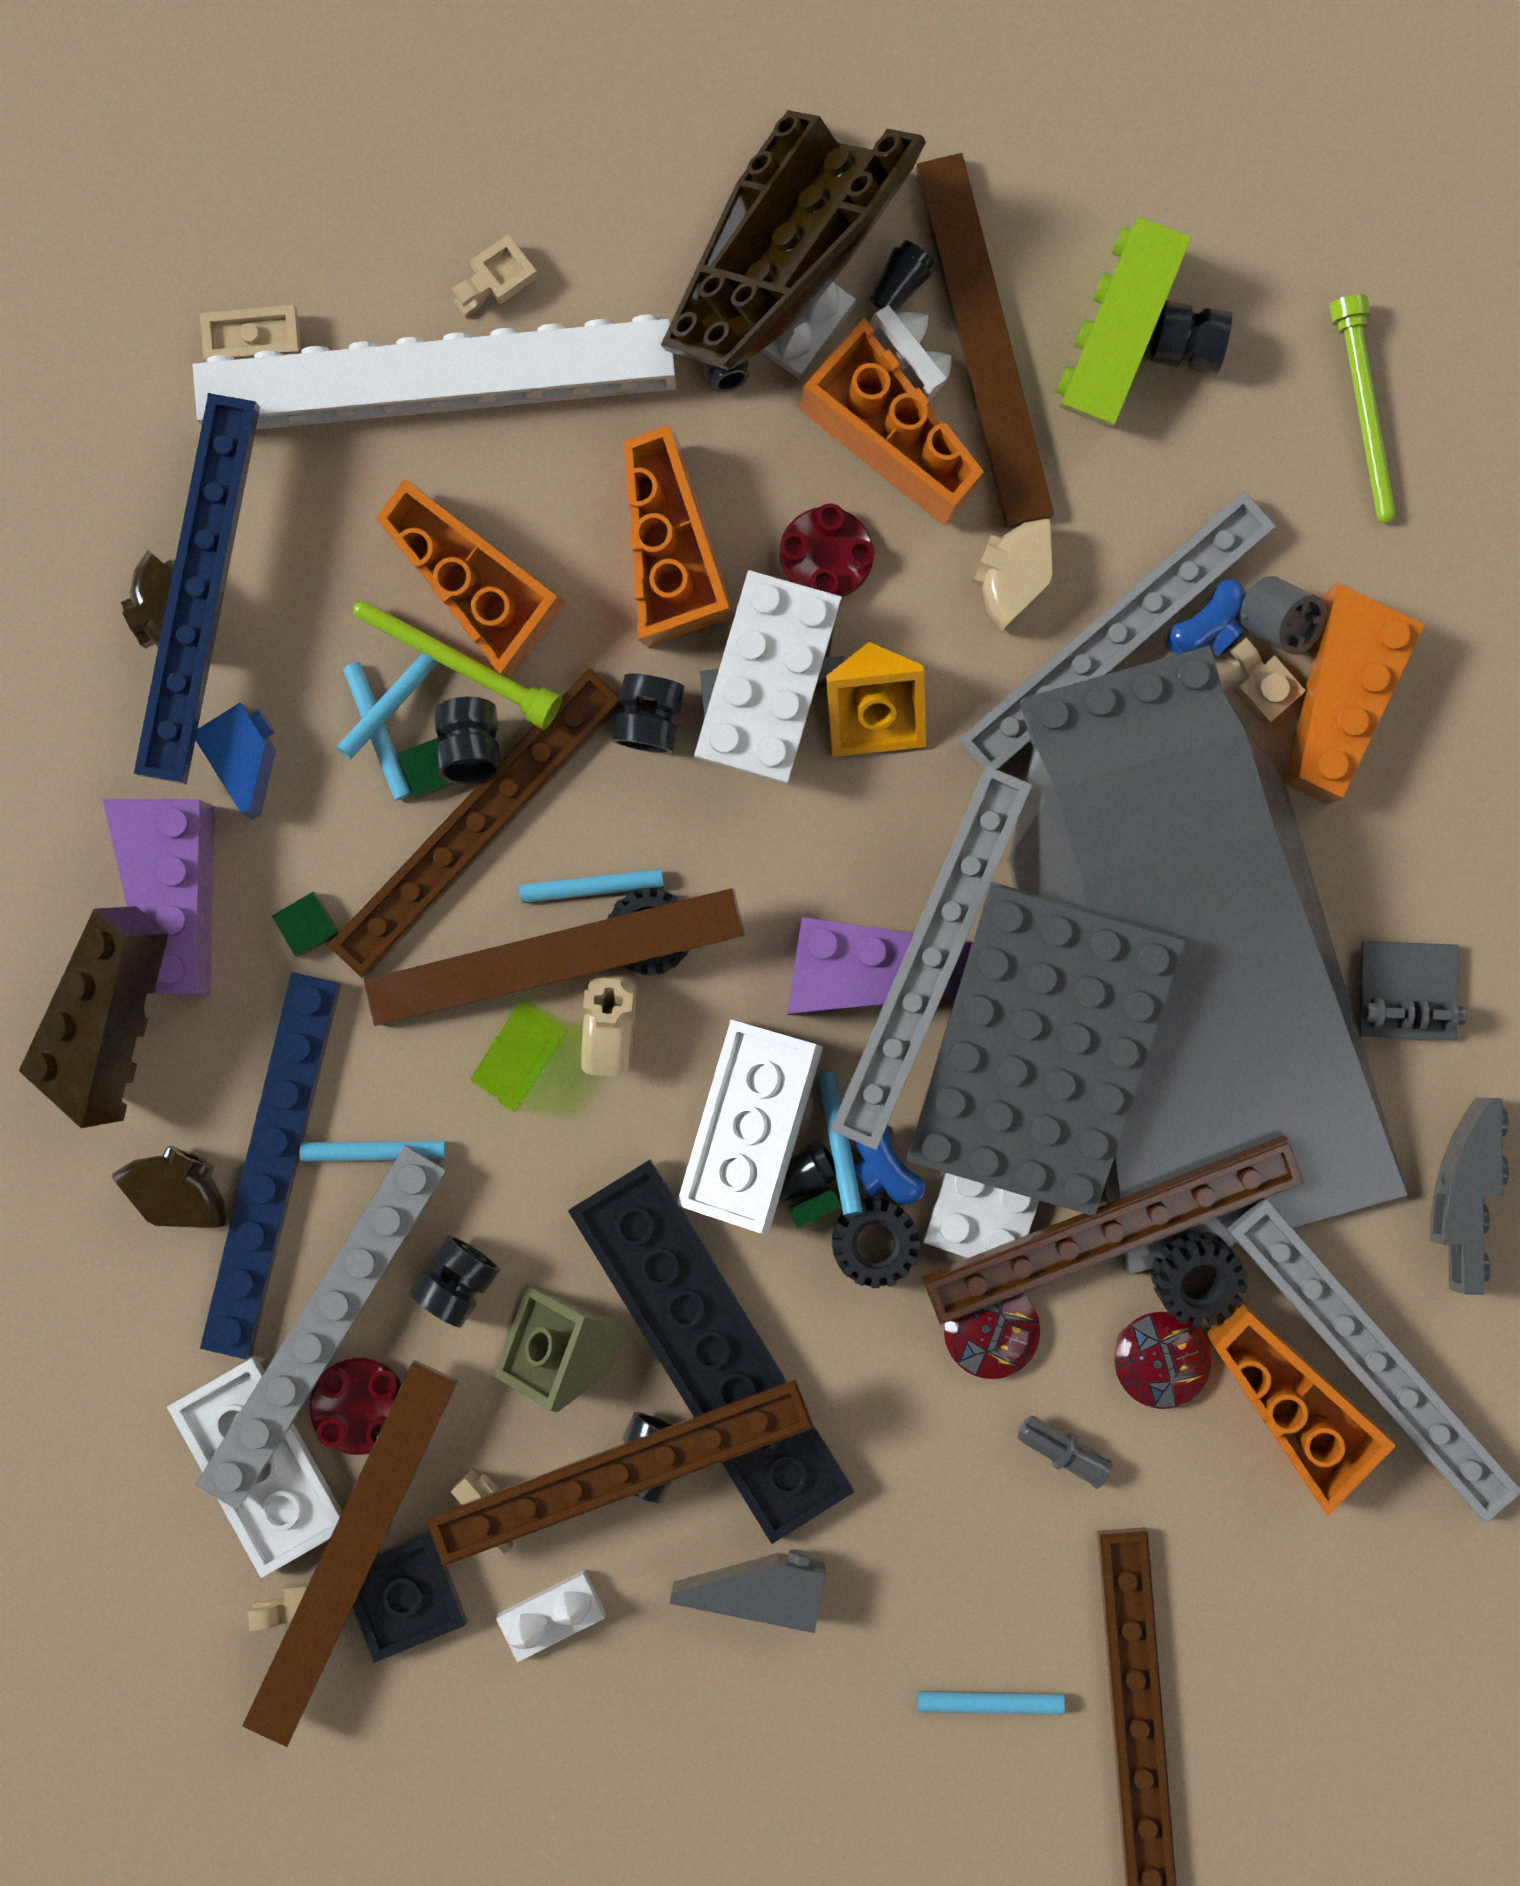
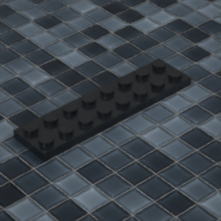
M652 1159L644 1162L568 1210L693 1417L788 1382L681 1206L678 1205L676 1198ZM816 1426L721 1462L771 1544L854 1493V1488Z

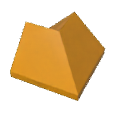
M868 642L826 675L832 757L926 747L925 673L923 665Z

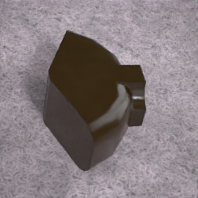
M149 550L146 551L134 569L129 592L131 598L121 602L122 613L129 629L133 632L139 644L145 649L153 645L159 646L173 570Z
M167 1146L163 1155L133 1160L112 1173L113 1180L144 1219L155 1226L197 1228L226 1226L225 1202L214 1180L210 1177L215 1166L209 1164L206 1159L174 1146Z

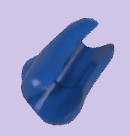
M1234 579L1221 581L1217 588H1215L1209 603L1191 619L1173 626L1167 636L1168 648L1175 654H1181L1210 645L1211 651L1219 657L1246 631L1235 620L1240 615L1242 602L1246 596L1243 586Z
M887 1126L877 1150L854 1141V1145L862 1159L854 1164L856 1179L871 1199L882 1191H885L892 1201L902 1205L915 1203L923 1197L925 1192L923 1178L907 1169L898 1158L891 1145Z

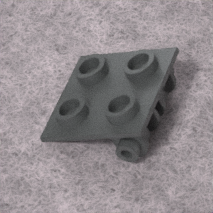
M1362 941L1360 1037L1457 1040V1025L1464 1026L1467 1019L1465 1006H1458L1459 945Z

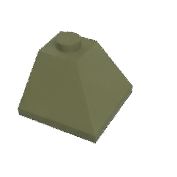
M527 1285L493 1376L546 1409L559 1412L611 1372L627 1326L596 1309Z

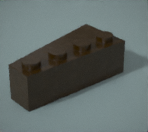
M137 906L93 909L19 1069L23 1076L80 1128L124 1121L128 1105L122 1102L126 1083H132L134 1080L137 1064L131 1060L137 1037H142L145 1034L148 1018L145 1017L144 1006L147 994L155 992L169 934Z

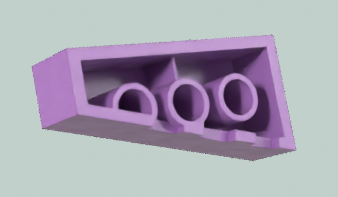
M103 799L126 906H137L169 933L153 994L210 996L215 806L197 799Z
M802 917L787 1014L883 1005L914 933ZM965 941L941 999L955 998L972 942Z

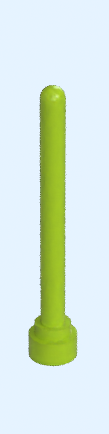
M1355 294L1331 302L1329 309L1332 324L1338 326L1339 333H1344L1376 517L1379 522L1387 524L1395 519L1396 510L1363 330L1368 325L1366 318L1371 313L1368 296L1366 294Z
M366 601L355 603L353 614L356 618L521 706L520 712L526 715V721L545 730L555 718L562 702L561 695L546 687L538 689L533 686L531 689H528Z

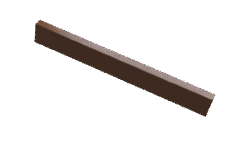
M963 153L917 163L916 174L1006 529L1020 526L1025 522L1050 519L1053 517L1054 511Z
M588 668L563 694L560 708L551 724L545 730L534 725L501 760L500 774L492 780L480 783L327 946L361 978L365 979L622 706L619 702L620 695L592 669Z
M730 888L363 980L374 1026H380L745 937L735 890Z
M1283 1135L1100 1206L1094 1215L1082 1213L921 1277L940 1325L1304 1184V1180L1290 1140Z
M416 1360L412 1362L242 1727L285 1747L291 1742L459 1380Z
M796 1378L428 1517L426 1520L442 1566H446L812 1429L815 1424L799 1381Z
M1145 1527L1097 1531L1125 1886H1177L1148 1531Z

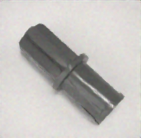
M1032 1415L1021 1424L1017 1434L1018 1439L1052 1460V1466L1057 1470L1065 1468L1090 1483L1095 1489H1099L1109 1477L1112 1469L1111 1461L1078 1443V1437L1075 1434L1065 1435Z

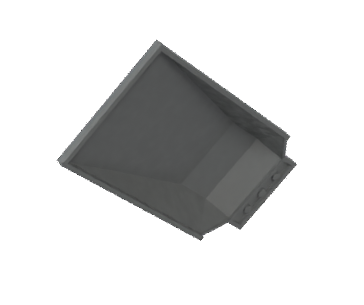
M1210 645L1022 698L1020 705L1033 746L1025 782L1032 784V787L1016 822L1007 859L1015 888L1179 935L1185 939L1181 957L1103 1190L1106 1203L1116 1201L1283 1135L1290 1140L1304 1184L1265 1199L1268 1200L1291 1228L1407 1196L1285 781L1225 695ZM1257 1202L1121 1254L1126 1272L1131 1275L1154 1268L1152 1263L1155 1257L1164 1259L1159 1251L1160 1248L1166 1244L1170 1249H1173L1176 1244L1172 1238L1180 1235L1184 1242L1189 1241L1187 1232L1196 1231L1201 1239L1205 1231L1212 1233L1216 1240L1220 1237L1228 1246L1238 1244L1226 1229Z

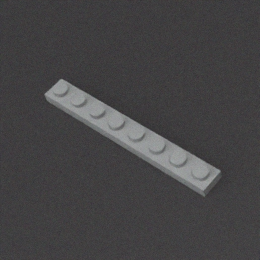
M1245 491L1242 492L958 739V745L982 772L986 766L998 770L1031 741L1020 705L1022 698L1108 674L1276 527L1275 524Z
M990 766L984 768L832 1123L831 1131L877 1150L1032 784Z
M408 1145L403 1147L196 1482V1486L236 1510L242 1506L448 1171L446 1168Z
M1268 1200L1258 1201L1226 1229L1484 1523L1489 1522L1520 1495V1488Z

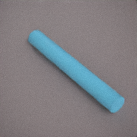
M421 654L336 746L337 750L347 759L351 760L433 671L439 662Z
M355 662L343 667L342 670L360 715L363 718L376 704L361 663ZM384 723L370 740L395 801L411 796L412 791Z
M662 869L519 884L521 903L638 891L647 887L658 889L664 888Z
M826 1072L818 1075V1082L844 1217H852L862 1214L863 1210L849 1138L830 1130L842 1100L836 1072Z
M446 1141L301 1142L299 1155L301 1162L394 1161L399 1156L403 1147L408 1145L431 1160H446L447 1145Z
M917 1692V1712L1064 1715L1065 1700L1064 1694Z

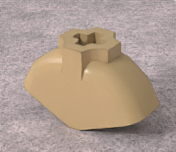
M1049 518L1025 522L1005 534L1002 539L991 535L981 557L972 583L982 587L981 591L987 614L1002 633L1043 595L1051 581L1053 570Z
M618 967L593 973L590 977L588 989L585 990L581 1069L589 1075L619 1077L626 1074L629 1070L635 1031L638 977L635 972L627 968Z

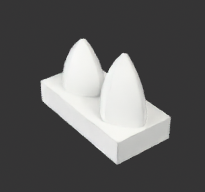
M832 282L820 298L788 330L763 349V354L801 380L855 307L856 299L838 287L835 282Z
M887 305L877 311L869 321V324L874 329L873 335L885 351L889 349L901 364L899 369L915 389L919 387L931 402L950 374L951 355L937 351H925L919 344L928 326V315L917 312L895 314L891 307Z
M583 1570L498 1613L496 1620L518 1663L605 1619L606 1612L586 1571Z

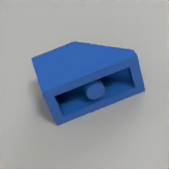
M240 702L199 727L196 742L240 813L255 819L262 813L276 754V748L269 738L275 732L260 709L253 712Z

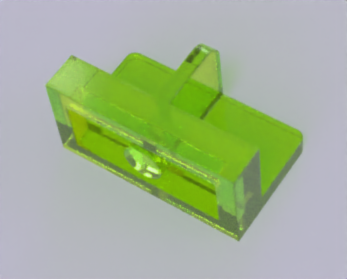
M519 1002L498 1036L491 1039L490 1044L492 1045L471 1076V1081L498 1098L497 1102L512 1112L519 1111L570 1030L527 1002Z

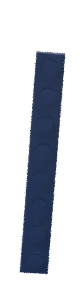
M208 393L134 768V774L141 777L186 785L188 782L260 412V406L256 401Z
M291 972L200 1345L202 1350L245 1360L252 1356L300 1158V1144L304 1141L342 983Z

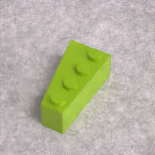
M1137 216L1132 228L1122 226L1111 253L1119 257L1112 275L1103 273L1093 297V301L1100 303L1093 322L1087 319L1084 320L1074 347L1082 350L1075 368L1068 365L1065 366L1055 393L1063 395L1059 407L1109 427L1115 425L1192 237Z

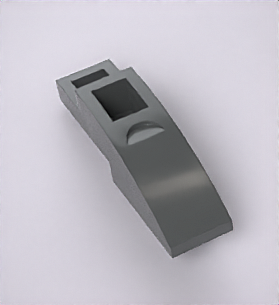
M1476 1097L1462 1116L1449 1141L1434 1188L1429 1241L1449 1245V1289L1465 1295H1484V1282H1488L1490 1278V1260L1488 1255L1484 1253V1234L1489 1231L1490 1214L1488 1207L1483 1204V1196H1503V1185L1507 1184L1509 1178L1508 1161L1505 1156H1502V1137L1506 1136L1508 1131V1115L1506 1109L1502 1108V1098Z

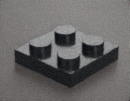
M430 1531L380 1550L353 1606L373 1662L465 1626L468 1621L447 1566H442Z

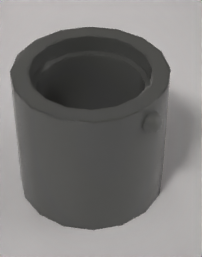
M1276 576L1265 577L1257 581L1247 592L1240 610V622L1246 632L1291 655L1301 654L1310 649L1323 632L1327 619V609L1322 598Z

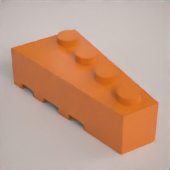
M863 317L806 382L798 409L945 527L975 492L984 471L947 423H941L928 406L930 401L919 387L917 389L913 387L899 369L901 365L889 349L885 351L873 335L874 329Z
M666 425L623 441L627 498L631 518L630 540L635 571L634 593L638 611V640L649 648L734 618L736 612L677 436L671 427Z
M403 479L376 516L377 521L412 565L419 570L432 587L431 589L449 608L473 642L488 657L489 662L500 675L511 678L567 602L405 479Z
M1336 583L1322 595L1327 609V619L1323 632L1311 649L1313 655L1308 680L1305 681L1304 685L1306 692L1302 695L1304 700L1301 716L1296 726L1285 781L1287 786L1327 805L1344 797L1425 624L1339 583Z
M1242 1302L1239 1308L1233 1305L1229 1309L1233 1315L1227 1320L1223 1316L1218 1321V1324L1214 1325L1207 1332V1335L1328 1517L1396 1445L1377 1422L1247 1304Z

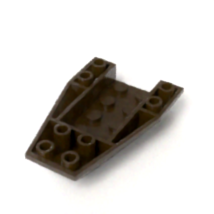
M787 110L784 116L775 124L774 130L759 152L750 160L747 169L736 183L663 338L661 346L665 351L731 370L775 341L820 298L850 261L913 170L926 144L924 137L919 134L886 129L881 138L875 143L874 148L867 149L838 143L820 116Z

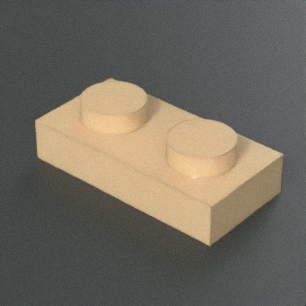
M294 304L200 313L203 360L207 362V358L215 355H228L237 360L254 358L255 353L269 350L281 352L283 355L301 353L299 315Z

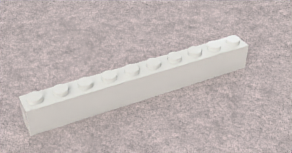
M647 314L634 317L632 322L613 324L611 320L595 319L586 322L585 327L566 328L562 324L552 323L538 327V331L519 333L518 330L513 328H500L493 330L490 336L472 337L470 334L458 332L445 335L443 340L427 342L418 337H405L398 339L395 345L377 346L373 342L363 341L350 344L349 349L332 351L323 346H310L302 349L300 354L283 355L281 352L270 350L257 352L254 354V358L237 360L228 355H215L207 358L205 363L192 364L197 421L202 425L208 393L256 401L260 406L257 430L677 390L673 353L665 351L661 346L670 326V320L660 319L657 315Z

